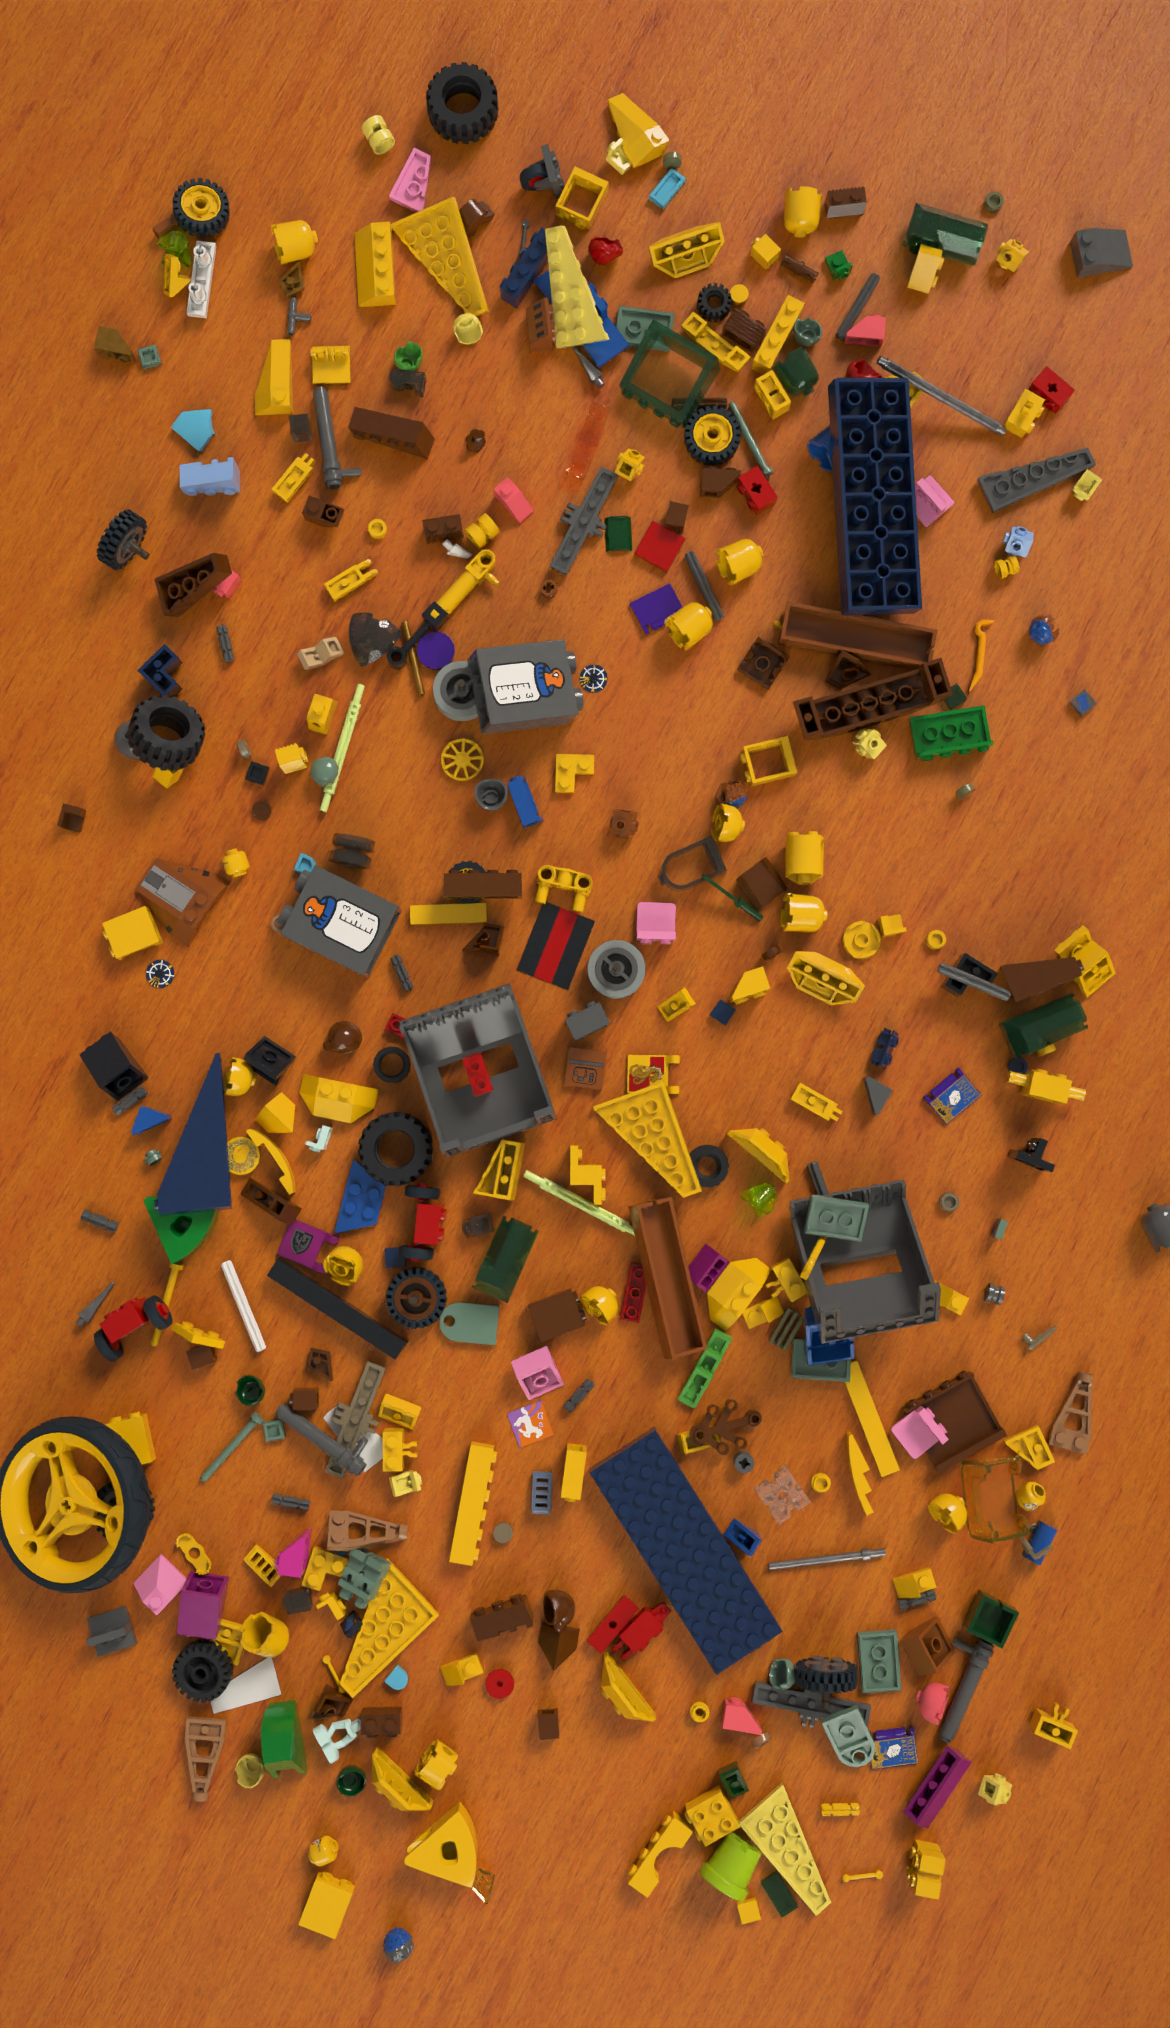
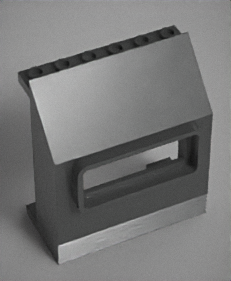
M510 983L399 1021L401 1033L405 1038L440 1142V1150L446 1157L557 1119ZM511 1043L518 1068L490 1077L493 1091L474 1096L471 1084L446 1092L438 1070L439 1067L462 1060L464 1056L479 1051L485 1052Z
M891 1181L890 1183L874 1184L869 1187L817 1195L869 1204L862 1241L828 1237L808 1279H803L821 1344L939 1321L941 1288L939 1282L934 1283L906 1199L905 1181ZM810 1198L790 1201L789 1206L801 1273L820 1237L818 1235L804 1234L803 1232ZM896 1254L902 1270L897 1273L827 1286L821 1268Z

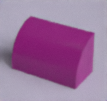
M705 1244L688 1267L691 1281L707 1293L730 1262L709 1245Z

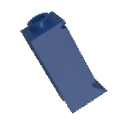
M521 776L511 778L507 785L523 828L543 822L544 820L539 816L526 778H521Z

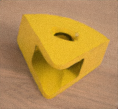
M458 1802L408 1845L407 1852L409 1854L406 1855L404 1862L412 1868L472 1888L478 1858L477 1835L468 1811L461 1802Z

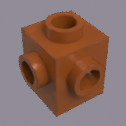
M621 809L614 810L613 817L610 819L611 833L617 834L618 838L624 839L635 835V832L638 830L637 812Z

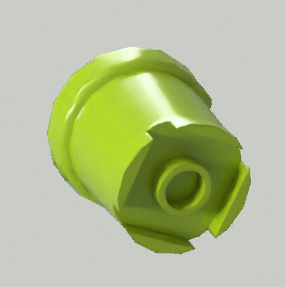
M731 1832L724 1837L710 1860L702 1864L699 1873L707 1882L736 1901L743 1902L749 1893L747 1887L762 1854L751 1843L742 1840V1837Z

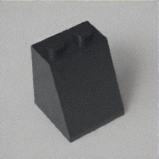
M111 1031L79 1054L99 1088L117 1101L148 1079L146 1073L122 1041Z

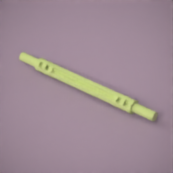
M362 684L357 685L353 701H350L348 713L346 714L345 723L333 759L339 767L338 775L333 783L325 784L323 790L324 797L320 807L322 812L327 813L331 797L335 794L342 765L357 721L359 709L361 708L360 701L365 688Z
M526 1170L523 1177L540 1185L539 1188L593 1215L622 1232L626 1231L635 1236L633 1226L629 1225L630 1222L594 1205L592 1202L545 1177L543 1179Z

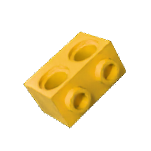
M773 370L755 380L754 390L772 420L789 411L791 401Z

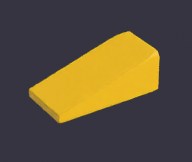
M690 1431L677 1434L679 1449L682 1454L711 1447L706 1443L701 1445L693 1443L689 1437ZM702 1432L697 1433V1438L702 1437ZM719 1434L710 1436L720 1443Z

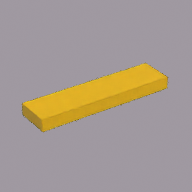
M486 903L410 905V925L487 923Z

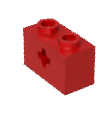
M1047 366L1028 388L1029 391L1045 399V407L1055 414L1075 391L1074 388Z
M758 465L738 477L737 490L741 495L744 494L749 509L751 511L754 510L756 515L776 503L778 496Z
M479 1051L464 1056L462 1060L474 1096L493 1091V1085L482 1052Z

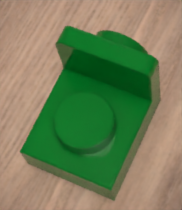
M843 250L826 256L824 260L833 280L838 278L844 279L850 275L853 265L852 262L848 263Z

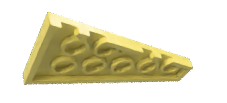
M561 225L545 229L556 348L561 349L610 340L608 334L604 331L603 321L595 308L596 304L586 278L582 275L579 260L576 259L573 252V245L566 227Z
M781 1783L739 1820V1825L817 1916L831 1901L783 1783Z

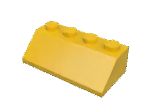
M390 222L370 223L354 233L359 307L396 305Z

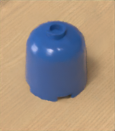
M829 425L807 444L808 452L812 459L817 458L821 463L819 467L827 472L833 470Z

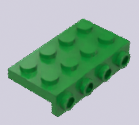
M985 705L909 718L915 759H921L922 762L933 760V757L936 756L948 758L954 753L967 755L972 750L985 752L994 745L993 740L990 738Z

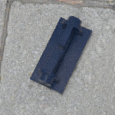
M886 1028L881 1031L877 1041L878 1045L883 1046L882 1049L875 1047L870 1059L872 1060V1065H879L884 1070L891 1064L893 1048H896L899 1043V1034L894 1030L890 1034L891 1030Z

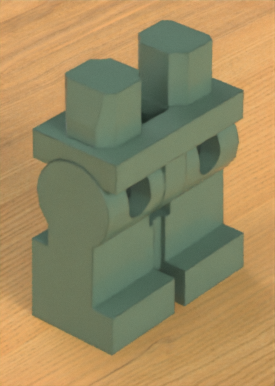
M366 1548L350 1551L349 1562L338 1582V1585L341 1586L339 1597L351 1600L353 1594L357 1595L354 1605L360 1609L366 1608L369 1601L376 1598L381 1582L386 1577L391 1566V1562L375 1555V1553Z

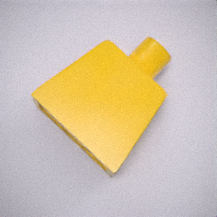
M314 694L306 719L309 730L324 735L328 734L338 704L337 700Z

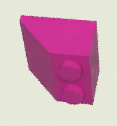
M312 1529L305 1530L286 1545L283 1551H280L275 1561V1568H278L277 1575L301 1578L307 1568Z

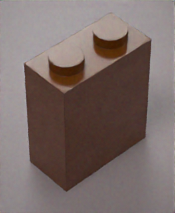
M569 1288L527 1305L540 1342L585 1326L584 1321L587 1319L584 1310H579L577 1303L580 1300L576 1291L573 1292Z

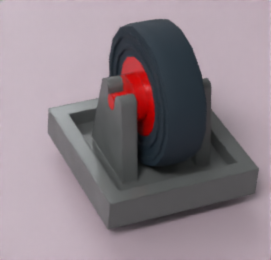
M547 144L541 146L544 159L531 164L520 173V184L523 189L528 191H541L552 188L556 199H559L565 186L560 175L561 170L558 159H556L555 152L550 151Z

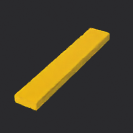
M851 1361L850 1382L844 1383L881 1477H884L900 1469L858 1361Z

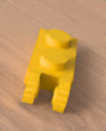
M366 559L358 565L355 564L324 583L334 602L378 575L377 569H372L364 575L360 572L372 564L370 559Z

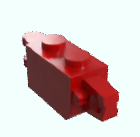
M662 1601L652 1609L650 1607H643L629 1620L619 1632L620 1639L611 1648L616 1652L624 1644L628 1646L620 1656L622 1661L626 1660L633 1652L636 1654L639 1650L643 1651L648 1646V1641L653 1636L656 1638L663 1631V1621L671 1612L669 1606Z

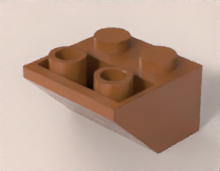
M548 297L526 308L530 353L553 350L552 343H556L552 304L549 305Z

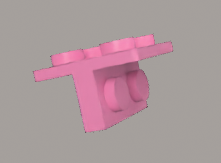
M931 475L926 479L921 478L916 483L917 518L925 527H928L954 504V501Z

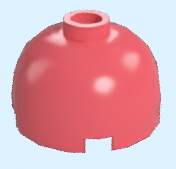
M935 1682L926 1685L923 1691H918L916 1702L919 1703V1712L925 1720L936 1725L940 1724L939 1719L942 1720L948 1700L946 1694L950 1692L949 1686Z

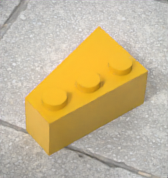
M502 1139L473 1193L505 1200H515L525 1143Z

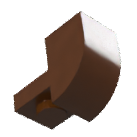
M475 199L468 201L459 210L467 238L474 236L479 225L491 221L495 215L483 201L477 202Z

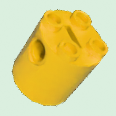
M808 831L806 835H799L798 832H788V837H786L785 877L799 885H810L823 877L824 837L818 835L816 831Z

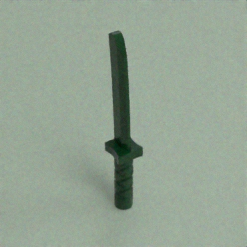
M703 874L701 876L735 901L733 904L735 907H740L758 922L763 919V915L746 902H743L744 899L739 896L737 899Z

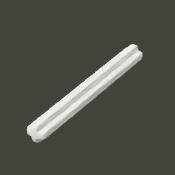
M232 1261L223 1262L221 1264L222 1270L256 1352L262 1351L266 1348V1345Z

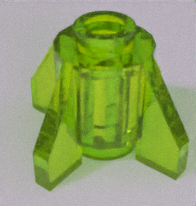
M171 231L158 239L157 245L166 251L165 254H172L178 257L179 260L181 259L180 262L186 267L190 266L191 257L187 246L188 240L182 232ZM164 254V256H163V258H162V262H161V263L164 264V265H165V254Z
M763 1183L762 1185L754 1186L752 1189L745 1190L740 1197L749 1202L755 1211L756 1217L760 1218L764 1213L768 1215L773 1211L777 1191L773 1185Z

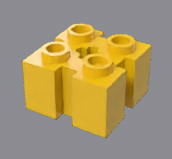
M915 1840L914 1846L910 1848V1859L913 1860L910 1866H907L906 1878L909 1880L910 1887H912L915 1895L939 1900L941 1876L944 1872L946 1859L943 1853H941L938 1844Z

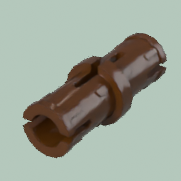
M788 254L783 257L784 261H781V266L794 272V275L797 277L801 276L812 284L815 282V277H818L819 272L807 267L803 261L799 262Z

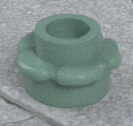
M150 1150L145 1154L144 1162H147L149 1166L158 1163L163 1159L160 1154L161 1151Z

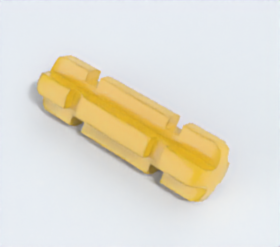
M848 1803L821 1804L822 1816H830V1814H833V1816H849V1814L858 1816L860 1814V1806L858 1803H850V1805Z

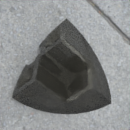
M355 613L352 615L349 624L351 649L361 667L374 662L384 655L403 634L400 629L387 619L380 621L373 618L371 613Z

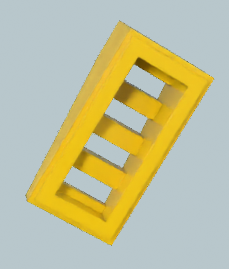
M257 1544L243 1559L270 1587L281 1577V1575H277L278 1568H275L276 1560ZM258 1552L260 1555L253 1562L251 1559ZM264 1558V1563L259 1567L257 1564ZM269 1563L271 1567L265 1572L263 1569ZM274 1569L276 1573L271 1577L269 1574Z

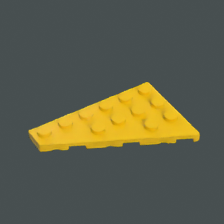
M450 197L390 224L391 230H394L401 238L400 240L409 247V250L425 265L430 274L456 300L455 302L463 308L465 313H472L477 317L489 312L455 197Z
M664 1081L593 1106L594 1110L683 1198L702 1192Z
M392 1562L386 1577L381 1582L376 1598L369 1601L362 1621L363 1625L359 1629L339 1683L352 1698L439 1616L434 1607Z

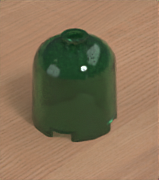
M799 347L787 354L788 359L783 363L779 360L772 369L790 395L800 396L803 394L806 397L814 392L813 387L819 380V373L806 348Z

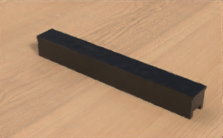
M280 1257L275 1260V1264L267 1274L268 1277L393 1359L398 1357L404 1346L409 1342Z

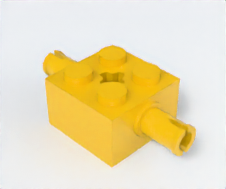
M1032 1069L1031 1072H1026L1025 1074L1012 1071L1008 1073L1007 1082L1021 1085L1020 1095L1055 1104H1067L1068 1097L1083 1101L1086 1095V1089L1072 1087V1081L1067 1080V1076L1062 1074L1047 1075L1048 1071L1042 1069Z

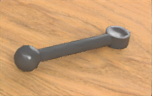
M527 220L522 222L523 236L521 251L518 253L519 257L525 248L527 229L530 226Z

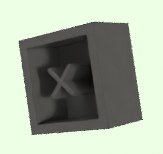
M592 1001L584 1006L585 1010L579 1013L577 1010H574L567 1014L565 1023L575 1042L610 1024L600 1002L595 1004Z

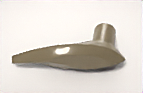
M1057 1326L1038 1334L1034 1339L1027 1333L1021 1339L1028 1344V1349H1034L1052 1335Z

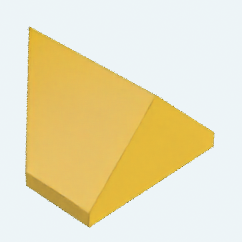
M281 1092L264 1106L255 1121L268 1133H293L296 1105Z

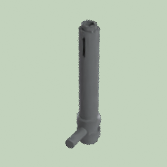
M316 387L313 397L323 459L322 472L325 474L323 479L327 489L334 490L342 487V477L361 476V469H341L337 457L328 391L325 387Z
M281 1404L278 1407L276 1414L279 1419L337 1461V1465L343 1469L346 1468L347 1472L352 1476L358 1477L363 1472L367 1464L360 1457V1454L368 1442L367 1438L361 1437L354 1451L350 1448L346 1449L312 1422L293 1410L289 1405Z
M957 1638L954 1639V1646L971 1655L968 1667L939 1731V1738L944 1742L950 1743L954 1740L982 1673L989 1665V1657L993 1656L994 1645L980 1638L974 1647Z

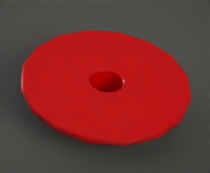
M497 1669L487 1676L485 1686L490 1696L503 1699L512 1693L515 1682L510 1672L504 1669Z

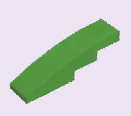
M716 1328L714 1329L706 1343L707 1350H703L677 1400L695 1409L712 1380L723 1354L732 1341L731 1336Z

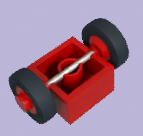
M417 1183V1186L407 1185L405 1187V1196L414 1197L420 1201L417 1202L413 1244L400 1246L398 1254L400 1257L410 1258L409 1261L413 1262L433 1259L434 1249L419 1244L438 1245L440 1241L444 1240L445 1228H442V1221L446 1220L447 1209H443L444 1204L425 1202L429 1199H439L440 1189L429 1187V1184Z
M154 1295L148 1299L143 1297L139 1300L136 1297L104 1316L105 1320L100 1323L101 1329L94 1334V1341L100 1353L108 1361L113 1362L123 1355L120 1339L149 1321L157 1329L164 1330L173 1323L172 1315L167 1305L158 1296Z

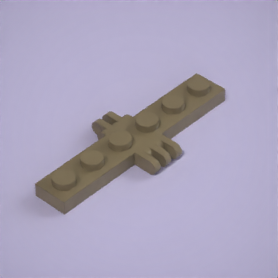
M367 1361L351 1405L337 1402L336 1406L342 1408L343 1411L335 1409L333 1413L340 1416V1418L334 1416L331 1418L332 1422L342 1425L337 1442L346 1449L350 1448L352 1451H354L361 1433H376V1429L370 1427V1424L374 1426L379 1425V1422L374 1420L373 1415L369 1414L386 1367L371 1361ZM330 1457L325 1472L343 1479L347 1469L341 1468L337 1465L338 1462Z

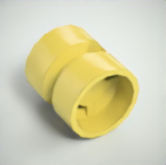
M380 115L370 117L361 127L375 154H383L389 151L395 144L394 137L390 130L387 129L388 127Z

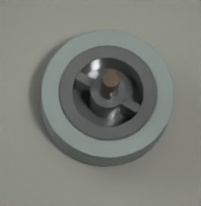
M456 661L449 663L438 672L433 683V695L436 706L443 715L452 720L469 721L478 717L468 662Z
M611 940L601 944L594 950L588 962V977L591 985L598 993L612 999L625 998L633 994L640 987L645 976V962L642 954L635 946L621 940Z

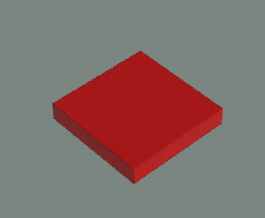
M652 520L634 555L668 572L686 538Z

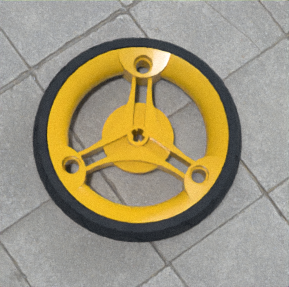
M70 1416L51 1419L23 1435L14 1445L13 1450L7 1455L0 1470V1538L6 1552L9 1553V1557L18 1569L32 1581L50 1590L68 1594L84 1593L102 1588L115 1580L136 1558L149 1525L150 1492L144 1469L131 1446L108 1426L85 1417ZM75 1448H80L90 1453L103 1465L113 1484L116 1506L113 1507L100 1500L89 1480L79 1475L72 1456V1451ZM43 1458H48L52 1484L46 1495L45 1505L47 1514L39 1529L35 1530L29 1511V1487L36 1467ZM98 1512L107 1514L106 1518L97 1515ZM92 1525L105 1528L108 1544L96 1557L84 1562H70L59 1558L55 1542L62 1534L77 1535L87 1531ZM54 1526L55 1529L49 1535L47 1532Z

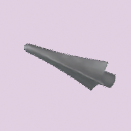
M573 346L572 349L580 360L592 387L596 384L598 389H601L605 385L601 378L602 373L576 346Z
M111 1282L98 1297L78 1313L80 1318L76 1323L82 1327L86 1322L91 1323L103 1300L115 1285L114 1282Z

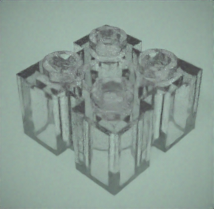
M786 1465L773 1474L775 1479L769 1483L766 1479L754 1488L765 1506L769 1503L771 1504L768 1509L779 1525L792 1516L790 1513L792 1509L796 1507L800 1511L811 1503L801 1486H794L797 1481ZM786 1492V1497L782 1498L779 1496V1493Z

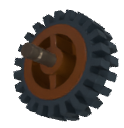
M423 1267L405 1269L397 1274L388 1285L385 1298L387 1310L390 1311V1316L398 1324H402L403 1327L421 1329L430 1326L441 1316L445 1309L447 1291L440 1277L431 1270Z

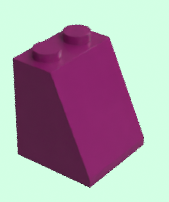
M194 1571L190 1572L181 1590L177 1634L186 1637H202L207 1640L217 1638L221 1628L220 1624L229 1582L228 1576L214 1574L199 1575Z

